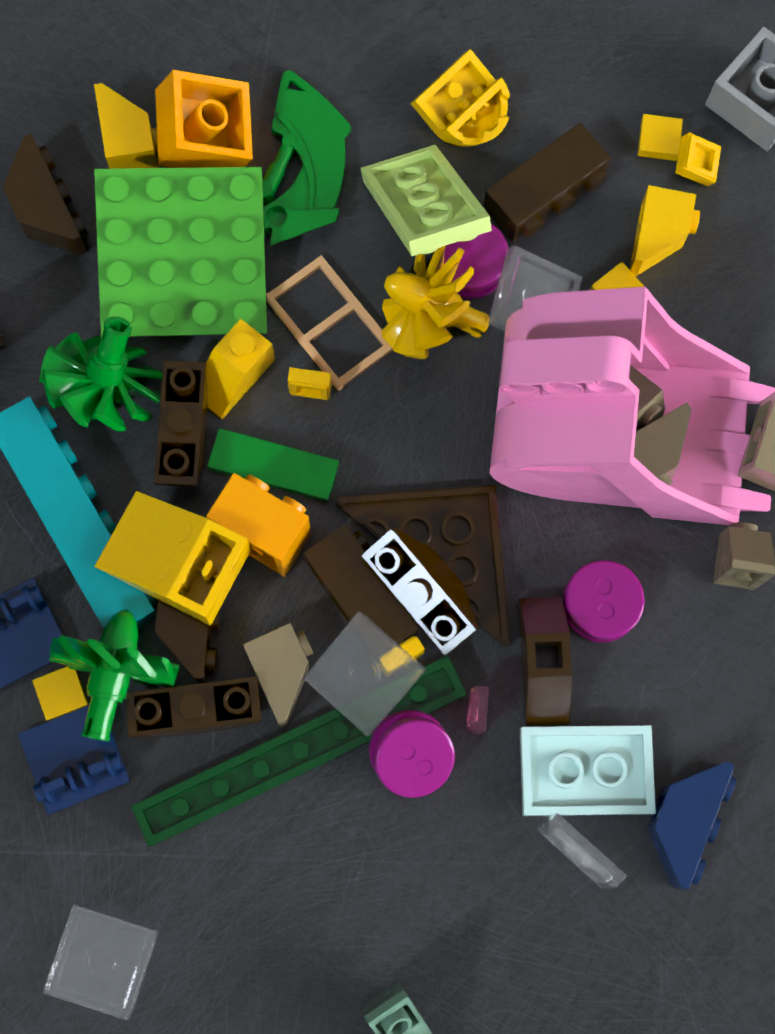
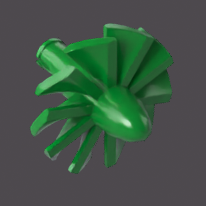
M109 317L105 320L102 337L98 335L82 341L78 332L67 336L55 348L51 345L48 347L41 366L39 383H44L48 402L54 409L65 406L70 415L81 426L88 427L91 419L94 421L98 419L117 432L125 431L126 427L114 404L115 401L127 408L132 419L148 422L153 418V414L136 404L130 395L149 398L159 404L161 401V391L147 389L134 379L153 378L162 380L163 373L149 366H142L140 368L127 367L128 361L146 355V351L142 348L126 347L132 332V327H129V321L121 317Z
M128 609L121 610L112 615L99 641L88 639L87 642L62 635H59V639L52 638L49 651L50 662L69 665V669L90 672L86 691H88L87 696L91 697L84 729L81 732L83 737L105 742L110 741L109 736L117 703H122L126 699L130 680L143 686L150 684L164 688L174 686L179 665L170 663L169 659L165 657L144 655L137 650V621Z

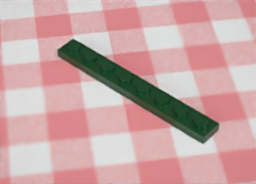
M446 656L132 805V811L148 847H153L370 743L377 726L385 718L396 712L419 710L430 714L466 697V691L449 657Z

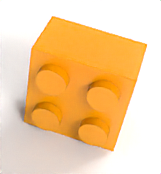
M172 70L155 89L158 166L169 168L244 167L253 159L248 82Z
M233 473L206 518L248 538L251 547L248 556L286 577L311 537L309 516L304 514L307 509L288 496H284L280 500L268 493L269 486L250 474L244 479Z

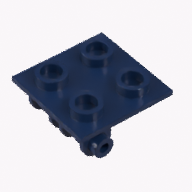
M35 578L0 594V689L52 663L49 661L52 638L59 639V635L63 636Z
M89 705L18 733L36 785H33L35 795L39 802H43L47 815L130 782L112 731L110 732L109 742L81 736Z

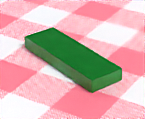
M219 428L207 468L208 471L230 477L233 473H236L244 479L250 474L271 488L328 503L339 468V460Z

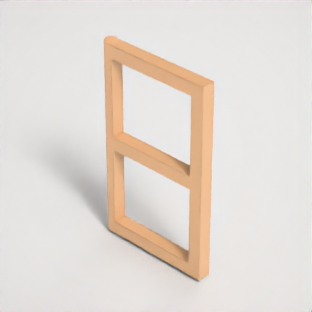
M322 255L272 291L266 293L268 305L320 370L331 373L332 385L337 391H341L344 386L393 350L383 339L380 326ZM321 269L348 303L306 334H303L276 300ZM355 311L382 344V347L338 378L311 342Z

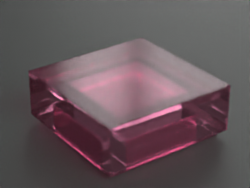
M474 686L469 691L466 720L467 734L483 735L486 731L489 687Z

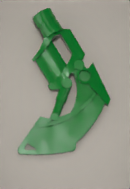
M290 70L285 71L281 77L271 128L273 134L282 138V145L262 177L264 238L271 234L270 246L336 222L340 214V208H336L339 200L345 172V138L351 132L350 124L338 110L310 84ZM294 84L300 90L289 89V85ZM296 153L302 163L300 173L292 186L274 201V194L286 172L285 168L292 154Z

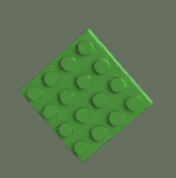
M262 167L94 169L101 337L105 320L113 316L129 321V327H132L129 337L226 335L240 319L258 333L267 334Z

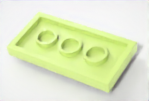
M436 145L361 168L364 184L411 256L429 254L436 251L439 247L458 241H470L480 234L492 231L490 216Z

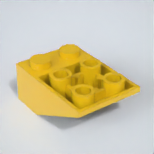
M136 491L94 567L211 626L246 561L251 547L248 538L210 519Z

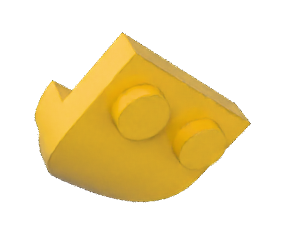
M469 49L410 104L441 140L454 146L471 147L488 142L503 131L509 120V116H507V100L510 98V93L502 77L495 80L474 52Z

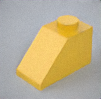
M103 83L94 84L105 158L109 169L159 168L157 159V128H152L148 113Z
M648 185L641 202L629 268L635 276H638L682 248L689 234L695 235L700 219V211L694 210L696 194Z
M242 319L215 346L206 362L207 409L221 420L275 361L273 344Z

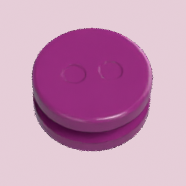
M491 224L492 231L480 234L470 241H458L445 247L444 264L456 252L458 247L465 250L452 282L463 275L470 266L474 268V275L457 293L462 299L472 300L485 297L495 291L504 279L509 260V248L504 235L493 224Z
M608 560L594 561L577 570L567 583L562 596L569 627L580 637L596 643H608L625 636L640 620L645 603L644 591L636 575L624 565Z
M403 710L388 716L377 726L370 740L369 758L374 771L388 790L402 797L416 798L431 794L446 782L454 766L455 750L450 736L433 716L419 710Z

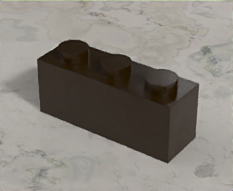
M580 122L488 188L485 193L483 208L512 242L522 235L530 237L544 225V219L554 212L560 215L568 210L576 201L575 197L585 189L588 192H592L598 188L607 178L606 171L611 157Z
M345 524L303 553L304 561L377 664L380 662L382 655L412 636H418L420 628L416 624L417 621L361 556L370 548L366 539L359 531L352 534Z

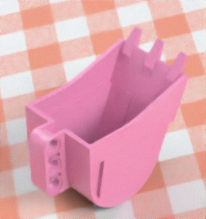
M646 287L558 292L533 296L524 299L522 308L512 313L506 321L490 475L507 487L541 497L642 508L653 518L732 526L733 523L739 522L740 511H770L771 496L741 488L742 478L737 475L750 436L745 434L747 404H760V401L775 392V388L749 381L750 366L677 324ZM630 365L663 390L665 405L663 416L685 403H688L692 409L679 465L674 476L671 477L673 483L670 486L655 477L634 457L639 389L629 379Z

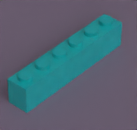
M29 396L0 412V448L102 627L105 628L112 615L121 610L128 609L135 617L137 630L156 620L157 612L154 606L157 605L158 599L94 567L113 534L116 525L106 509L100 513L97 511L92 499L97 497L98 494L86 474L78 478L71 464L78 460L65 439L59 443L57 442L51 431L57 427V424L46 405L38 408Z

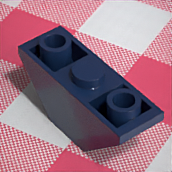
M730 762L715 765L661 789L655 805L656 814H652L647 830L672 887L679 890H689L691 883L697 885L702 877L706 865V860L701 859L706 843H713L721 825V819L716 817L722 801L728 802L736 785V778L731 776L735 765Z

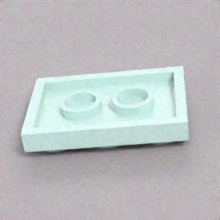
M651 725L520 728L522 816L656 814Z

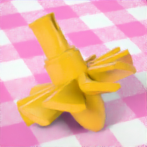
M446 246L439 247L434 252L428 268H426L425 254L415 255L414 271L416 275L406 273L399 266L395 273L386 277L384 288L391 298L383 300L382 309L388 325L381 331L383 339L393 348L392 351L406 357L425 359L428 358L429 348L449 342L453 337L446 329L447 327L455 326L476 338L481 337L482 334L475 328L484 333L487 331L490 322L488 314L470 307V302L467 300L463 301L461 296L457 294L474 275V268L470 266L463 275L452 282L465 252L462 248L458 247L456 252L444 264Z

